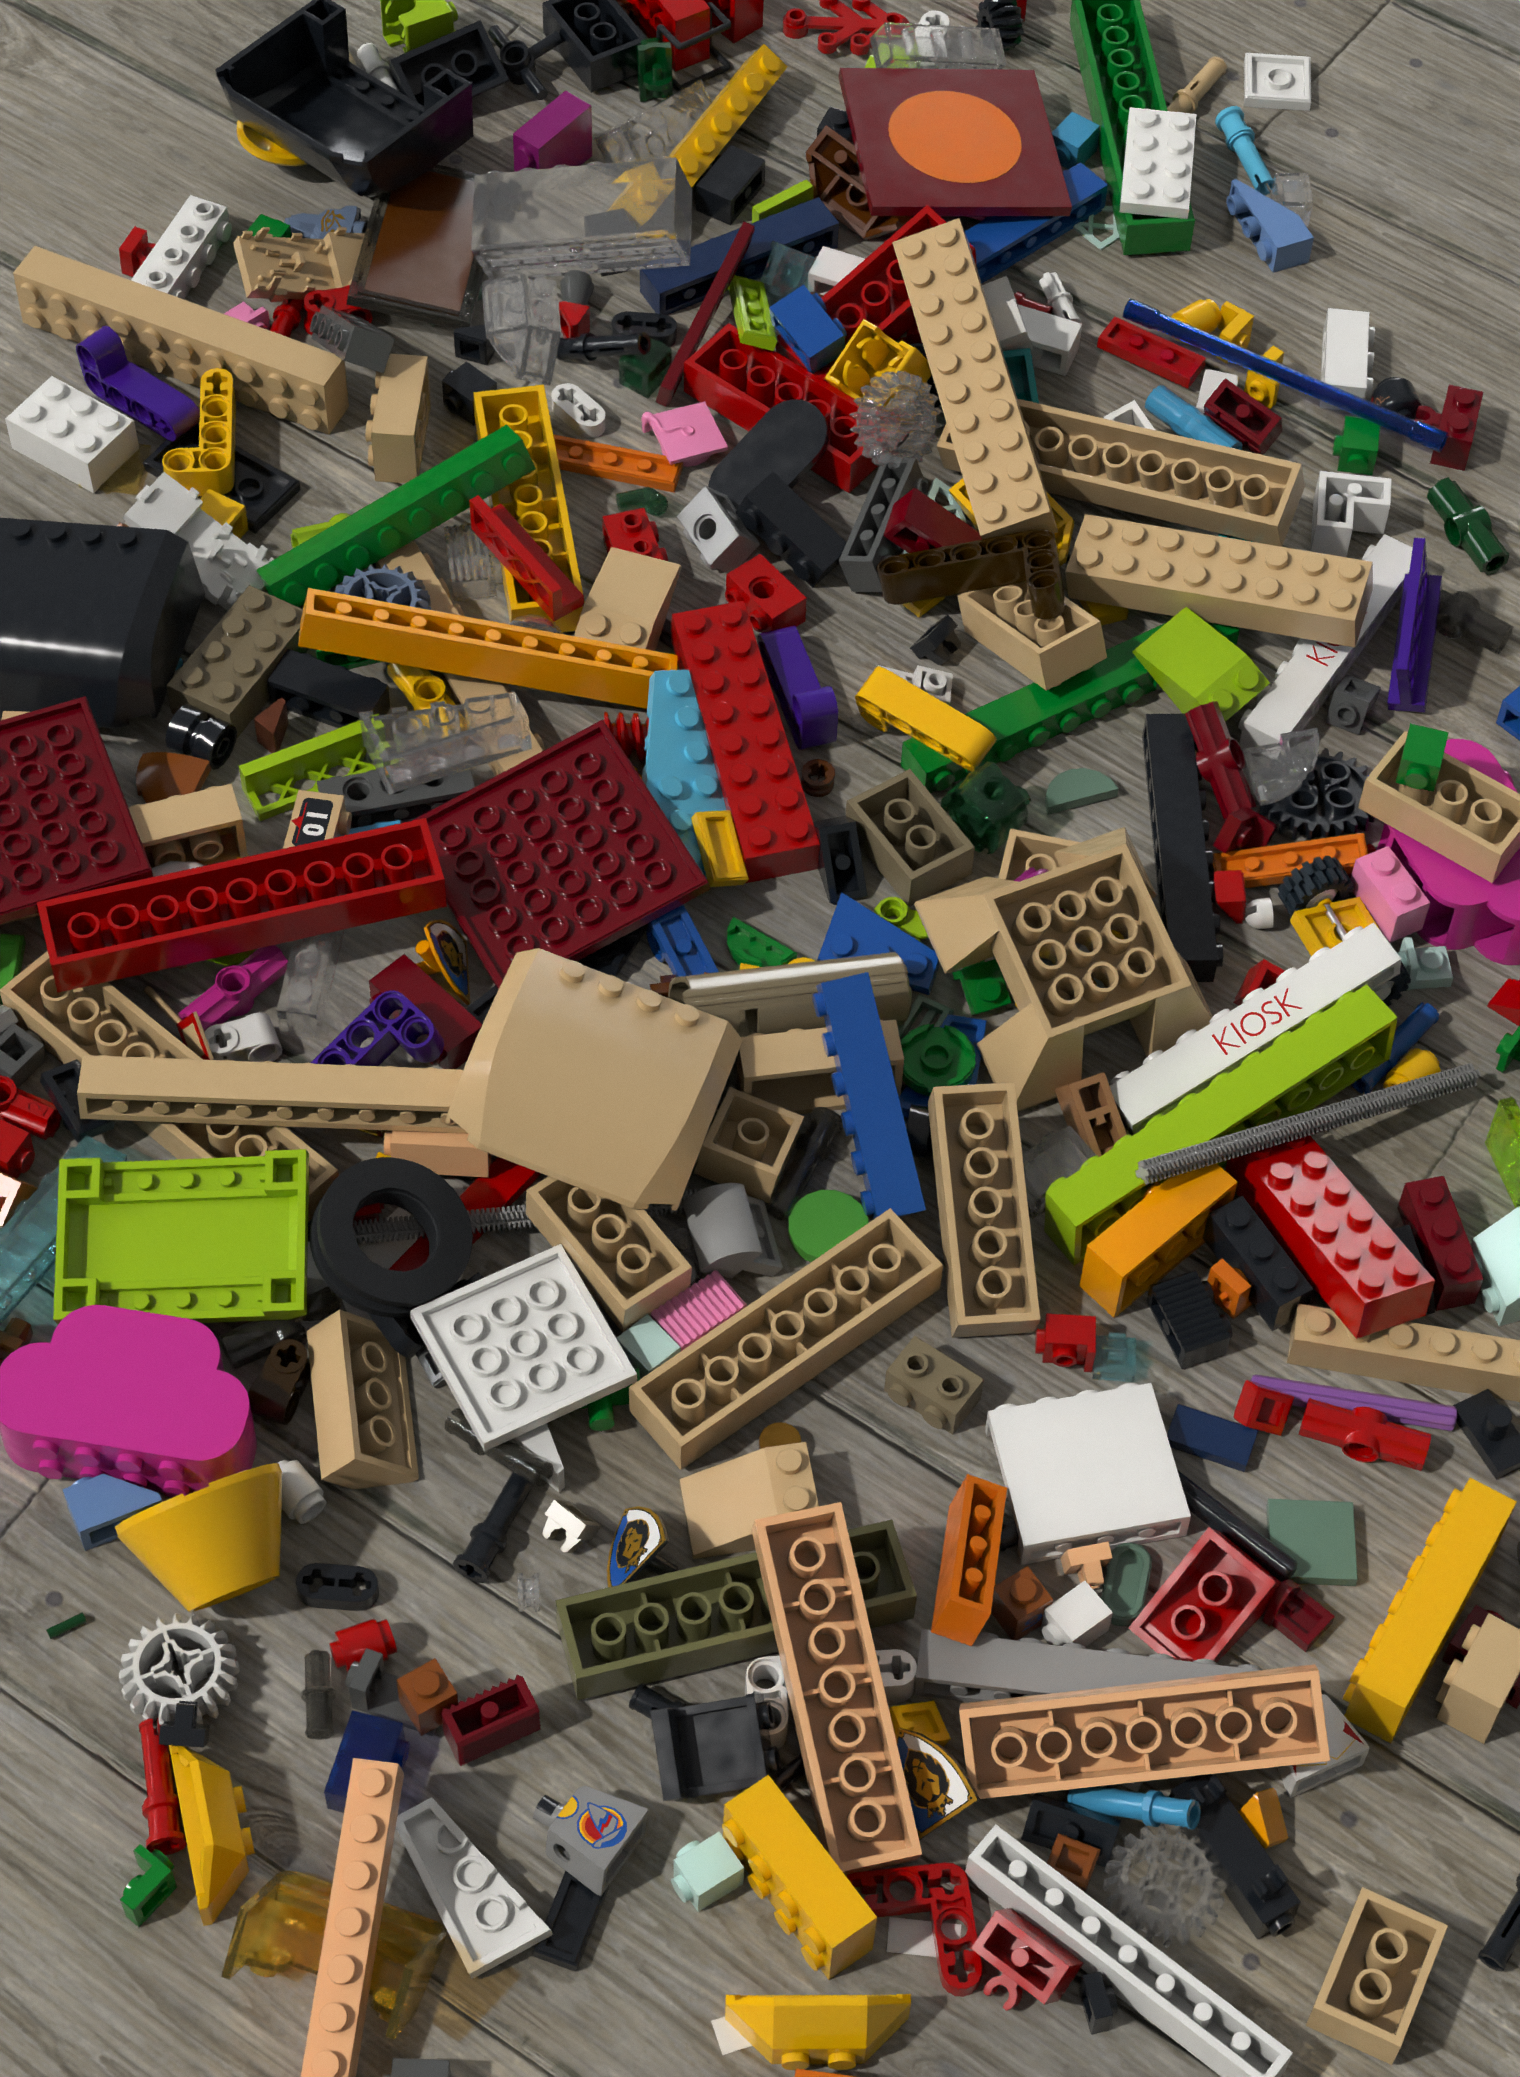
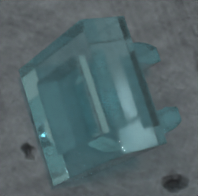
M1109 1332L1108 1336L1096 1335V1355L1092 1379L1134 1382L1136 1375V1338L1126 1337L1125 1333Z

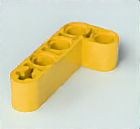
M213 368L206 371L201 377L199 447L172 449L162 459L164 472L190 491L192 487L200 493L198 496H203L208 489L224 495L230 492L234 486L236 399L233 378L229 371L223 368Z
M880 666L874 669L855 695L861 716L876 729L886 732L892 725L970 771L977 769L997 740L995 735L982 724Z

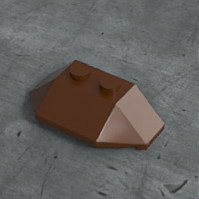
M826 125L806 151L810 183L814 186L813 199L819 197L836 220L865 241L898 231L914 216L870 215L855 146Z

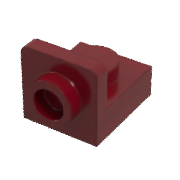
M1246 806L1229 813L1213 846L1225 854L1239 847L1249 849L1268 846L1277 826Z

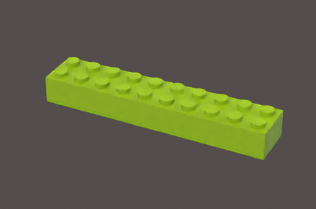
M1367 984L1355 992H1346L1337 1000L1334 1006L1324 1012H1315L1305 1021L1303 1026L1292 1033L1290 1031L1284 1032L1274 1041L1272 1046L1263 1052L1250 1054L1245 1058L1241 1066L1229 1074L1227 1072L1219 1074L1211 1081L1207 1088L1198 1094H1188L1179 1102L1176 1108L1165 1115L1161 1113L1154 1116L1148 1121L1145 1128L1133 1136L1130 1134L1123 1136L1114 1144L1111 1150L1102 1156L1096 1155L1089 1158L1083 1163L1080 1170L1068 1178L1060 1177L1055 1180L1046 1191L1045 1233L1073 1266L1085 1258L1087 1245L1138 1204L1149 1187L1156 1183L1153 1182L1146 1185L1144 1180L1137 1178L1135 1170L1139 1169V1161L1314 1109L1390 1059L1398 1017ZM1227 1160L1222 1161L1221 1163L1218 1162L1217 1164L1221 1168H1224L1227 1164ZM1166 1177V1179H1162L1161 1181L1158 1180L1157 1182H1160L1162 1184L1168 1178Z

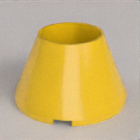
M278 1463L262 1465L208 1483L209 1487L186 1496L182 1493L156 1504L115 1526L118 1534L117 1537L189 1613L211 1607L261 1587L280 1577L282 1471Z

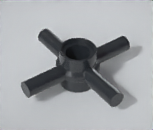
M498 25L492 26L488 30V34L500 49V62L510 82L516 85L526 84L537 100L545 99L548 91L535 75L536 59L563 43L559 33L555 31L528 48L522 41H510Z

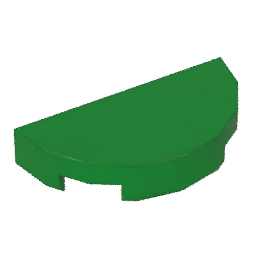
M732 918L727 928V949L732 959L738 965L745 963L759 967L788 964L797 958L795 951L739 919Z

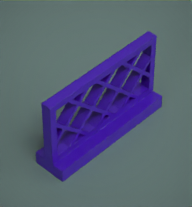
M1414 538L1409 574H1405L1387 702L1388 710L1426 711L1443 582L1442 576L1429 575L1425 538Z

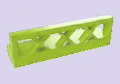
M375 714L240 765L239 772L242 790L259 821H263L294 808L299 790L293 788L296 781L304 778L316 781L313 788L305 791L318 792L317 781L334 777L328 775L331 768L338 765L350 768L349 773L345 776L365 773L374 769L381 770L398 767L399 765L396 757L385 758L384 761L374 765L363 762L366 753L370 749H376L377 751L391 750L386 741L385 725L379 714ZM267 792L281 794L278 801L266 806H262L257 797Z

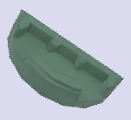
M1087 768L1069 769L1058 774L1048 786L1045 797L1047 815L1117 797L1118 787L1111 778L1099 771Z

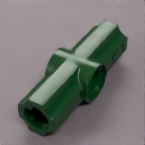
M1449 477L1439 480L1428 490L1427 499L1444 521L1447 539L1455 547L1462 546L1480 572L1491 575L1507 564L1509 553L1492 532L1490 516L1483 506L1474 507L1456 481H1451Z

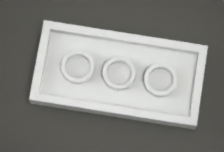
M1129 108L1119 212L1188 219L1197 114Z

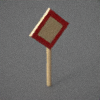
M147 986L145 993L177 1025L183 1044L203 1060H213L214 1058L197 1011L182 1020L150 986Z

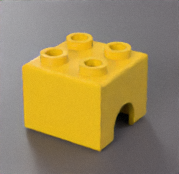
M863 319L824 379L840 391L895 423V428H897L932 373L928 360L918 349L904 341L899 343L894 341L881 331L879 327Z

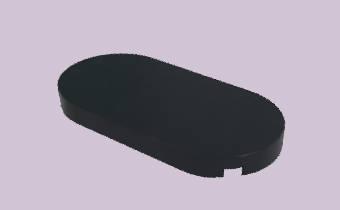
M792 399L775 405L715 467L708 487L727 495L736 510L744 497L772 472L776 473L792 489L820 460L827 449L829 428L826 418L815 405L804 400Z

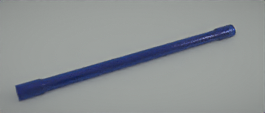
M1130 298L1124 308L1123 318L1148 329L1158 330L1404 435L1411 441L1440 453L1446 444L1448 432L1422 421L1410 419L1163 314L1158 309Z

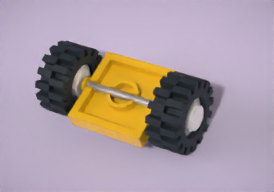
M1325 856L1323 859L1316 857L1311 864L1306 861L1302 863L1303 868L1300 870L1297 868L1291 871L1292 876H1286L1282 880L1284 884L1279 885L1278 896L1291 916L1290 922L1311 956L1324 947L1331 949L1343 942V937L1352 929L1358 926H1362L1364 929L1373 922L1375 923L1361 898H1351L1352 894L1350 892L1354 891L1353 883L1341 863L1335 857ZM1402 961L1400 974L1373 990L1387 1006L1392 1004V999L1398 1000L1402 996L1400 992L1407 991L1409 988L1407 984L1411 983L1410 974Z

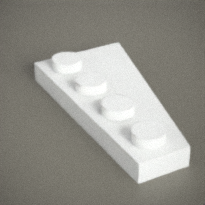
M432 1797L397 1816L396 1829L471 1979L553 1935L545 1922L535 1914L519 1893L508 1884L492 1863L482 1855Z

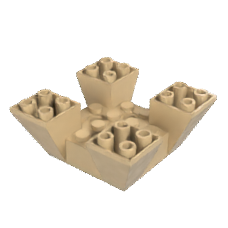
M1125 827L1056 851L1054 855L1060 867L1020 882L983 877L914 903L945 974L995 956L1019 1012L979 1041L977 1047L993 1083L1014 1082L1018 1112L1057 1098L1056 1088L1081 1080L1084 1036L1130 1019L1142 1048L1148 1057L1157 1050L1165 1052L1176 1045V1041L1181 1035L1192 1029L1199 1031L1210 1024L1209 1021L1213 1017L1189 964L1175 950L1152 900L1156 897V893ZM1059 908L1069 910L1073 917L1065 916ZM1111 930L1120 932L1124 939L1116 938ZM1075 943L1085 945L1089 953L1079 950ZM1039 956L1049 958L1054 966L1046 965ZM1091 978L1100 980L1105 988L1097 987Z

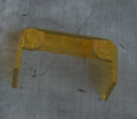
M282 1871L276 1874L240 1907L221 1977L230 1980L245 1965L249 1966L253 1973L263 1977H274L276 1973L284 1972L290 1966L317 1975L332 1883L296 1871ZM384 1902L369 1994L373 1995L370 2005L377 2012V2016L383 2021L389 2022L385 2037L394 2040L417 2012L442 1952L447 1929L444 1925L433 1919Z

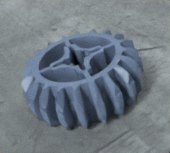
M386 563L382 569H374L370 564L368 571L365 572L356 568L354 577L344 576L342 585H337L335 593L431 610L430 595L425 590L423 581L416 580L413 571L404 574L401 566L394 570H389Z

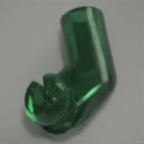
M650 487L621 492L615 495L619 511L645 508L646 513L652 516H660L668 508L666 497Z

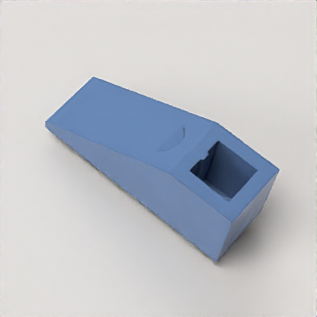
M1237 179L1232 180L1230 193L1226 200L1228 211L1231 215H1235L1242 226L1244 235L1250 238L1257 248L1260 259L1267 263L1273 273L1308 263L1314 237L1300 216Z

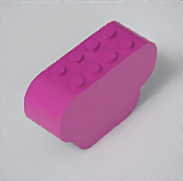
M1466 739L1447 740L1445 753L1517 792L1511 775L1502 769L1497 759L1487 748ZM1384 823L1376 851L1389 846L1430 901L1423 928L1417 931V934L1435 947L1446 946L1447 950H1459L1475 946L1484 957L1493 962L1503 965H1520V848L1494 882L1491 883Z
M89 1305L79 1308L64 1317L57 1325L50 1343L37 1342L22 1346L12 1352L0 1366V1434L8 1456L15 1464L26 1470L38 1472L40 1475L50 1479H60L62 1477L81 1479L106 1474L155 1492L164 1493L166 1496L173 1498L182 1493L186 1496L209 1487L208 1483L252 1469L257 1450V1438L248 1393L236 1377L224 1372L220 1347L216 1336L207 1326L198 1321L106 1305Z

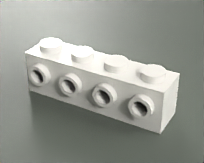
M190 195L131 281L185 300L191 288H195L198 285L200 276L206 266L213 263L216 252L221 244L227 242L231 235L232 225L229 222L227 207Z

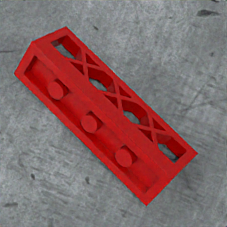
M479 495L469 500L471 529L553 622L584 606V595L502 504L490 508Z

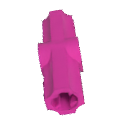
M276 945L259 948L238 966L232 965L221 969L216 975L215 984L180 1011L179 1017L183 1020L191 1013L197 1011L205 1032L210 1026L222 1024L232 1016H242L248 1013L253 1007L254 998L290 970L289 961Z

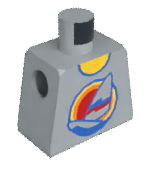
M582 1786L576 1790L566 1805L544 1795L535 1808L533 1819L549 1827L545 1850L547 1856L594 1893L602 1896L645 1836L648 1809L596 1789Z

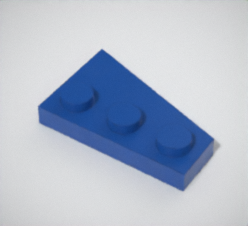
M841 892L817 960L896 952L903 959L907 967L911 991L930 995L940 966L935 951Z

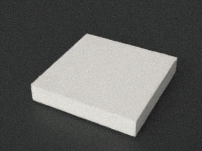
M1245 53L1244 107L1310 111L1311 57Z

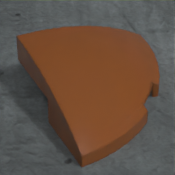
M143 753L136 772L138 795H142L146 803H151L174 795H185L200 791L211 771L210 761L177 753Z

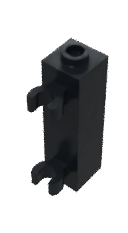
M1212 1774L1197 1775L1171 1789L1169 1794L1171 1798L1192 1799L1199 1802L1201 1814L1197 1827L1195 1829L1179 1827L1256 1939L1258 1940L1268 1933L1276 1937L1291 1928L1296 1922L1294 1918L1301 1901L1289 1886V1879L1278 1864L1275 1865L1227 1797V1790L1218 1777Z

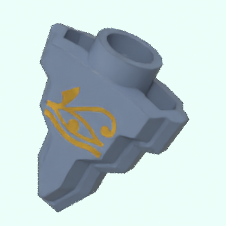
M345 206L340 210L327 209L319 215L306 213L291 215V217L285 218L284 223L291 227V236L292 233H302V238L324 239L328 232H335L338 227H346V233L367 234V223L360 221L361 208L357 206Z

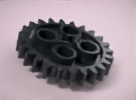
M1309 747L1305 755L1299 750L1294 749L1292 758L1281 753L1279 762L1270 760L1268 769L1261 770V777L1257 781L1256 805L1260 806V815L1268 816V820L1274 824L1279 823L1278 833L1282 834L1288 830L1293 831V840H1296L1301 835H1305L1306 840H1314V837H1320L1321 839L1343 836L1344 833L1347 835L1357 834V829L1366 831L1368 822H1374L1375 817L1359 809L1358 806L1365 780L1369 776L1367 775L1368 767L1365 765L1356 768L1357 758L1355 757L1347 761L1342 760L1343 752L1341 751L1334 757L1329 756L1328 748H1324L1321 754H1316L1314 749ZM1314 775H1316L1318 779V791L1317 787L1314 785ZM1317 803L1322 805L1321 816L1318 814Z

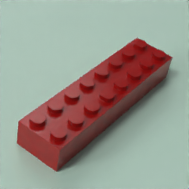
M744 601L672 614L671 642L675 655H677L679 669H689L726 810H731L749 878L746 883L818 869L819 839Z

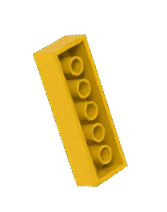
M1471 1477L1463 1491L1454 1488L1444 1507V1513L1440 1521H1436L1425 1542L1426 1546L1421 1556L1417 1555L1407 1574V1581L1402 1590L1399 1589L1387 1611L1388 1615L1384 1623L1379 1624L1368 1647L1370 1648L1364 1659L1361 1658L1351 1675L1350 1684L1343 1696V1700L1349 1703L1344 1715L1348 1721L1388 1743H1392L1495 1552L1517 1501Z

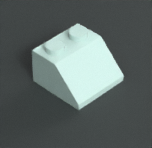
M1519 1206L1475 1236L1471 1243V1248L1483 1276L1481 1290L1484 1307L1488 1313H1493L1499 1326L1520 1321Z

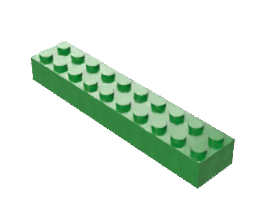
M1072 0L1069 24L1092 122L1100 125L1098 148L1108 184L1123 255L1190 251L1195 224L1191 203L1189 204L1188 219L1119 212L1129 108L1168 111L1140 0Z

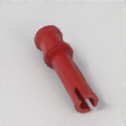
M150 1718L139 1724L147 1788V1798L142 1805V1814L148 1819L149 1837L145 1841L146 1849L151 1853L154 1849H158L164 1855H170L186 1847V1836L180 1830L179 1814L181 1809L179 1798L174 1794L169 1745L159 1744L161 1726L159 1725V1718L156 1720L157 1728H154L153 1718Z

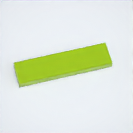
M735 275L728 289L740 343L774 351L777 336L771 322L769 303L763 282Z

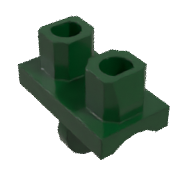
M660 38L641 40V45H637L640 102H646L652 98L672 99V47L670 42L661 43Z

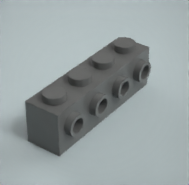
M883 458L839 559L851 592H882L877 571L878 564L883 559L900 555L904 551V549L883 535L896 501L913 488L918 489L925 495L929 492L928 481L923 477L916 458Z

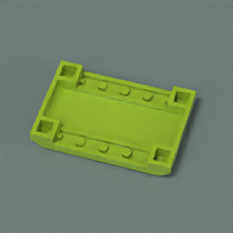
M307 1149L265 1151V1156L103 1162L101 1158L59 1159L53 1320L59 1324L69 1313L89 1305H106L192 1319L200 1323L289 1320L307 1315L309 1153Z

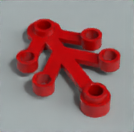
M819 0L822 8L831 10L839 17L807 16L803 10L793 8L784 15L782 28L784 35L792 39L803 38L807 35L808 29L839 30L835 33H821L818 36V50L823 54H832L837 50V47L850 40V51L855 55L862 56L866 55L870 48L883 40L889 43L902 41L909 31V21L899 13L891 12L887 14L871 2V0H852V7L855 10L864 11L872 19L862 18L839 0ZM862 31H872L868 35L861 33Z

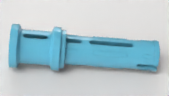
M1230 106L1225 108L1217 115L1215 124L1220 131L1224 132L1228 149L1236 152L1255 190L1263 195H1267L1270 191L1266 183H1268L1271 190H1274L1276 182L1271 177L1254 144L1255 133L1251 127L1246 125L1244 112L1240 107Z

